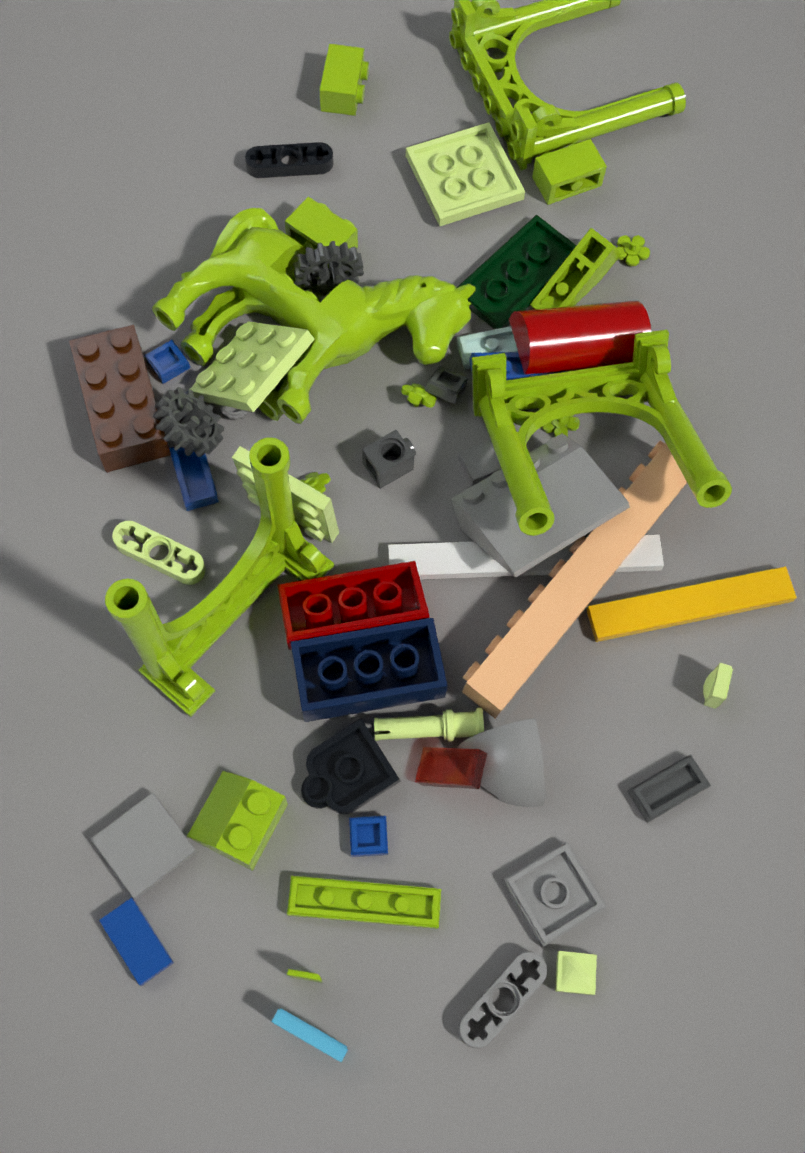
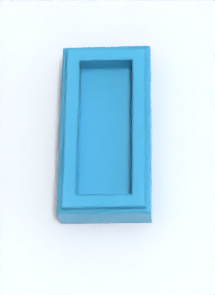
M282 1008L277 1010L271 1021L341 1063L349 1050L346 1045Z

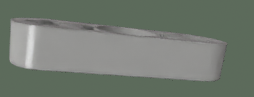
M525 952L517 956L464 1015L459 1024V1035L467 1046L472 1048L487 1046L544 982L547 976V965L540 955L534 952ZM521 961L526 964L534 961L537 964L535 973L538 977L536 980L529 977L520 985L521 988L526 989V993L521 996L518 988L505 979L509 974L513 980L520 976L523 971L520 966ZM498 988H506L513 994L514 1004L509 1011H499L492 1003V995ZM485 1003L487 1010L493 1016L501 1019V1021L495 1026L492 1019L489 1020L483 1028V1031L487 1034L483 1040L480 1037H475L472 1040L467 1035L471 1030L467 1023L470 1019L474 1022L482 1019L486 1013L479 1010V1008Z

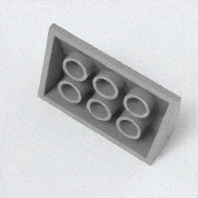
M563 433L551 438L548 442L529 453L555 517L552 527L545 533L531 536L524 534L520 530L515 517L516 507L502 469L495 471L491 476L465 489L462 493L451 499L460 529L515 578L630 508L627 499L583 447Z

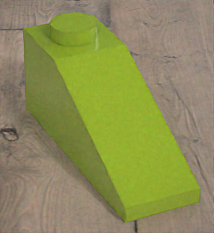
M590 228L530 305L535 309L575 306L602 280L621 254L615 245L593 228Z

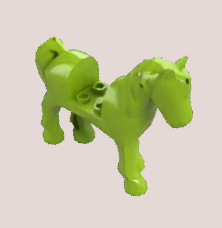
M249 208L240 211L230 219L218 237L210 258L203 261L195 270L182 273V280L175 282L168 295L158 300L152 306V311L157 319L165 327L175 331L184 321L186 308L199 296L221 286H233L231 290L215 295L203 315L197 317L190 326L191 333L181 341V347L189 358L202 366L212 358V346L220 330L230 321L241 315L256 312L271 317L281 326L307 329L313 336L314 341L258 407L272 420L278 421L285 414L293 422L301 424L311 411L309 401L310 389L324 369L344 365L369 352L383 337L403 326L408 328L413 338V353L421 364L428 365L440 362L445 357L453 336L471 319L469 308L471 303L468 302V298L475 292L476 288L471 284L457 288L455 285L439 280L434 276L422 277L419 275H409L405 278H397L391 281L379 282L374 286L364 287L359 286L354 281L346 280L335 287L320 302L312 292L304 291L294 284L293 263L298 261V254H305L304 246L279 230L274 219L264 209Z

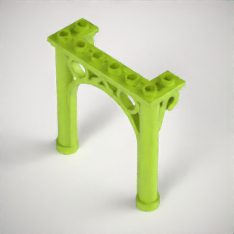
M454 0V8L451 9L452 31L449 32L451 46L453 49H457L460 54L463 69L469 71L475 91L477 93L480 92L487 114L492 115L495 120L498 135L504 137L510 158L516 160L521 171L527 169V164L532 162V157L542 155L545 152H551L574 142L579 143L666 114L669 116L676 115L685 110V93L682 86L677 82L594 109L570 111L557 108L539 99L521 79L516 66L515 54L521 42L528 35L545 27L619 6L621 0H541L514 9L513 7L500 8L497 0H472L471 2L470 0ZM513 35L511 41H509L508 39L504 38V37ZM498 48L507 55L502 59H493L487 54L486 50ZM494 72H503V77L498 80ZM508 97L516 101L514 108L512 107Z
M667 329L635 334L633 362L506 380L505 353L472 357L474 416L483 417L516 507L515 517L518 526L524 534L531 536L543 534L552 527L555 520L554 513L526 444L529 438L542 426L556 419L575 414L591 412L616 413L631 416L648 423L665 440L700 506L713 508L728 500L732 493V486L726 475L718 471L679 403L667 374L671 372V359L668 350L669 332ZM629 394H630V395H633L632 397H630V398H628V399L616 397V396H623V395H629ZM535 408L540 409L536 413L522 411ZM514 423L521 426L519 432L516 431Z
M267 437L260 439L250 449L249 459L261 511L260 523L254 538L243 556L223 581L205 599L183 616L162 624L145 587L139 581L129 578L118 580L108 588L105 595V604L108 611L115 620L121 623L144 663L138 671L190 717L215 692L212 686L191 669L201 656L285 569L301 581L324 577L334 567V563L323 555L312 543L304 539L297 522H295L288 476L290 467L289 449L283 441L277 438Z

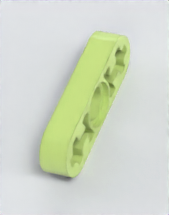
M134 521L121 522L113 530V541L122 554L183 584L192 585L203 579L206 567L202 556L198 552ZM134 532L136 539L143 543V548L141 549L138 543L131 540L125 544L122 537L124 535L130 536ZM157 545H164L169 549L168 555L162 560H154L150 557V551ZM176 553H178L179 561L186 565L194 561L196 570H188L187 573H184L182 565L175 562Z

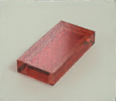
M423 747L415 782L422 786L479 789L487 753L480 749Z

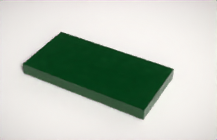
M536 214L458 287L467 284L475 286V292L468 298V302L471 303L469 306L470 310L493 329L508 327L511 314L515 311H524L530 306L577 245Z

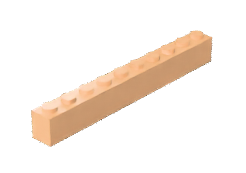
M660 440L648 455L652 459L647 466L641 463L629 478L633 483L627 490L622 486L620 487L619 491L629 502L630 508L594 529L587 538L583 536L574 542L569 549L573 553L567 562L563 559L559 560L549 573V576L553 578L546 587L539 584L528 598V601L532 603L525 613L519 609L506 625L510 628V631L504 638L497 635L485 650L489 655L481 665L475 661L463 676V679L467 682L462 693L482 707L494 719L502 712L687 484L666 443Z

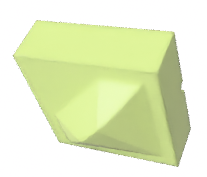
M719 663L708 675L703 685L705 706L716 709L726 700L733 672L732 666Z
M557 951L555 992L595 995L597 955Z

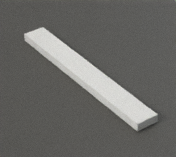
M645 535L615 572L662 570L664 562L660 535ZM474 541L388 545L389 565L415 561L420 580L513 576ZM574 542L519 576L549 575L560 559H563L565 562L570 559L573 553L569 549Z

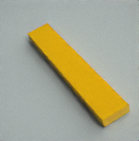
M785 566L588 606L587 614L595 642L790 603L794 602L797 596Z

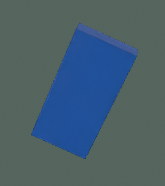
M174 447L169 448L186 511L219 503L206 453L202 457H198L195 452L187 456L185 449L182 447L178 450H175Z
M131 897L99 920L139 986H143L174 963L134 898Z

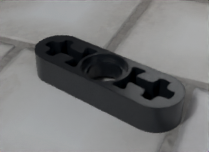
M323 142L254 146L245 154L247 172L255 178L325 174L333 168L334 164L333 150L328 144ZM286 156H294L298 159L296 163L291 165L284 164L281 161ZM303 156H307V162H303ZM317 156H322L323 160H317ZM272 158H276V164H273ZM256 160H262V164H256Z

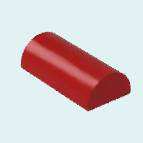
M639 301L515 311L509 318L525 375L633 362L635 334L651 332L647 310Z
M415 561L277 585L288 650H292L291 642L430 618Z

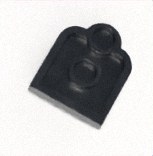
M360 718L310 751L306 759V768L310 775L302 783L301 794L304 801L313 808L323 809L329 806L339 814H350L392 788L401 780Z

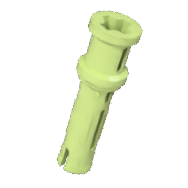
M478 707L476 711L453 712L452 709H446V711H443V715L374 717L375 741L444 737V740L453 742L455 738L472 737L484 732L483 709Z

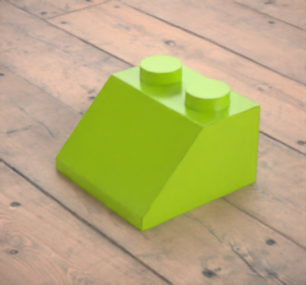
M222 771L191 827L187 838L253 871L288 805L286 797L252 779Z

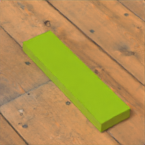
M291 876L287 916L438 929L441 889Z

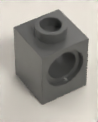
M394 430L362 448V464L381 489L414 470L416 451L408 438L403 439L399 432ZM386 455H395L398 457V459L394 461H389L383 457H385Z

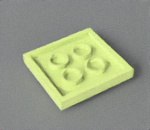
M490 122L406 148L405 156L439 226L524 200L525 190Z
M248 321L238 328L236 336L231 342L219 350L216 359L206 370L197 376L196 382L190 389L193 391L194 397L204 396L205 402L255 412L314 341V338L307 329Z
M239 446L232 456L237 468L236 473L243 482L242 486L246 489L247 498L259 506L249 459L250 451ZM288 474L295 522L305 527L304 532L313 539L320 542L322 539L333 543L339 534V529L331 498Z

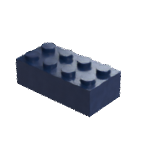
M434 618L291 642L304 723L445 698L447 681Z

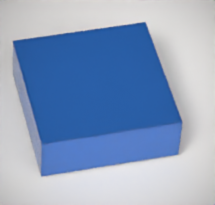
M173 340L144 355L146 362L162 384L190 369L188 360Z
M386 816L349 818L351 857L388 855Z

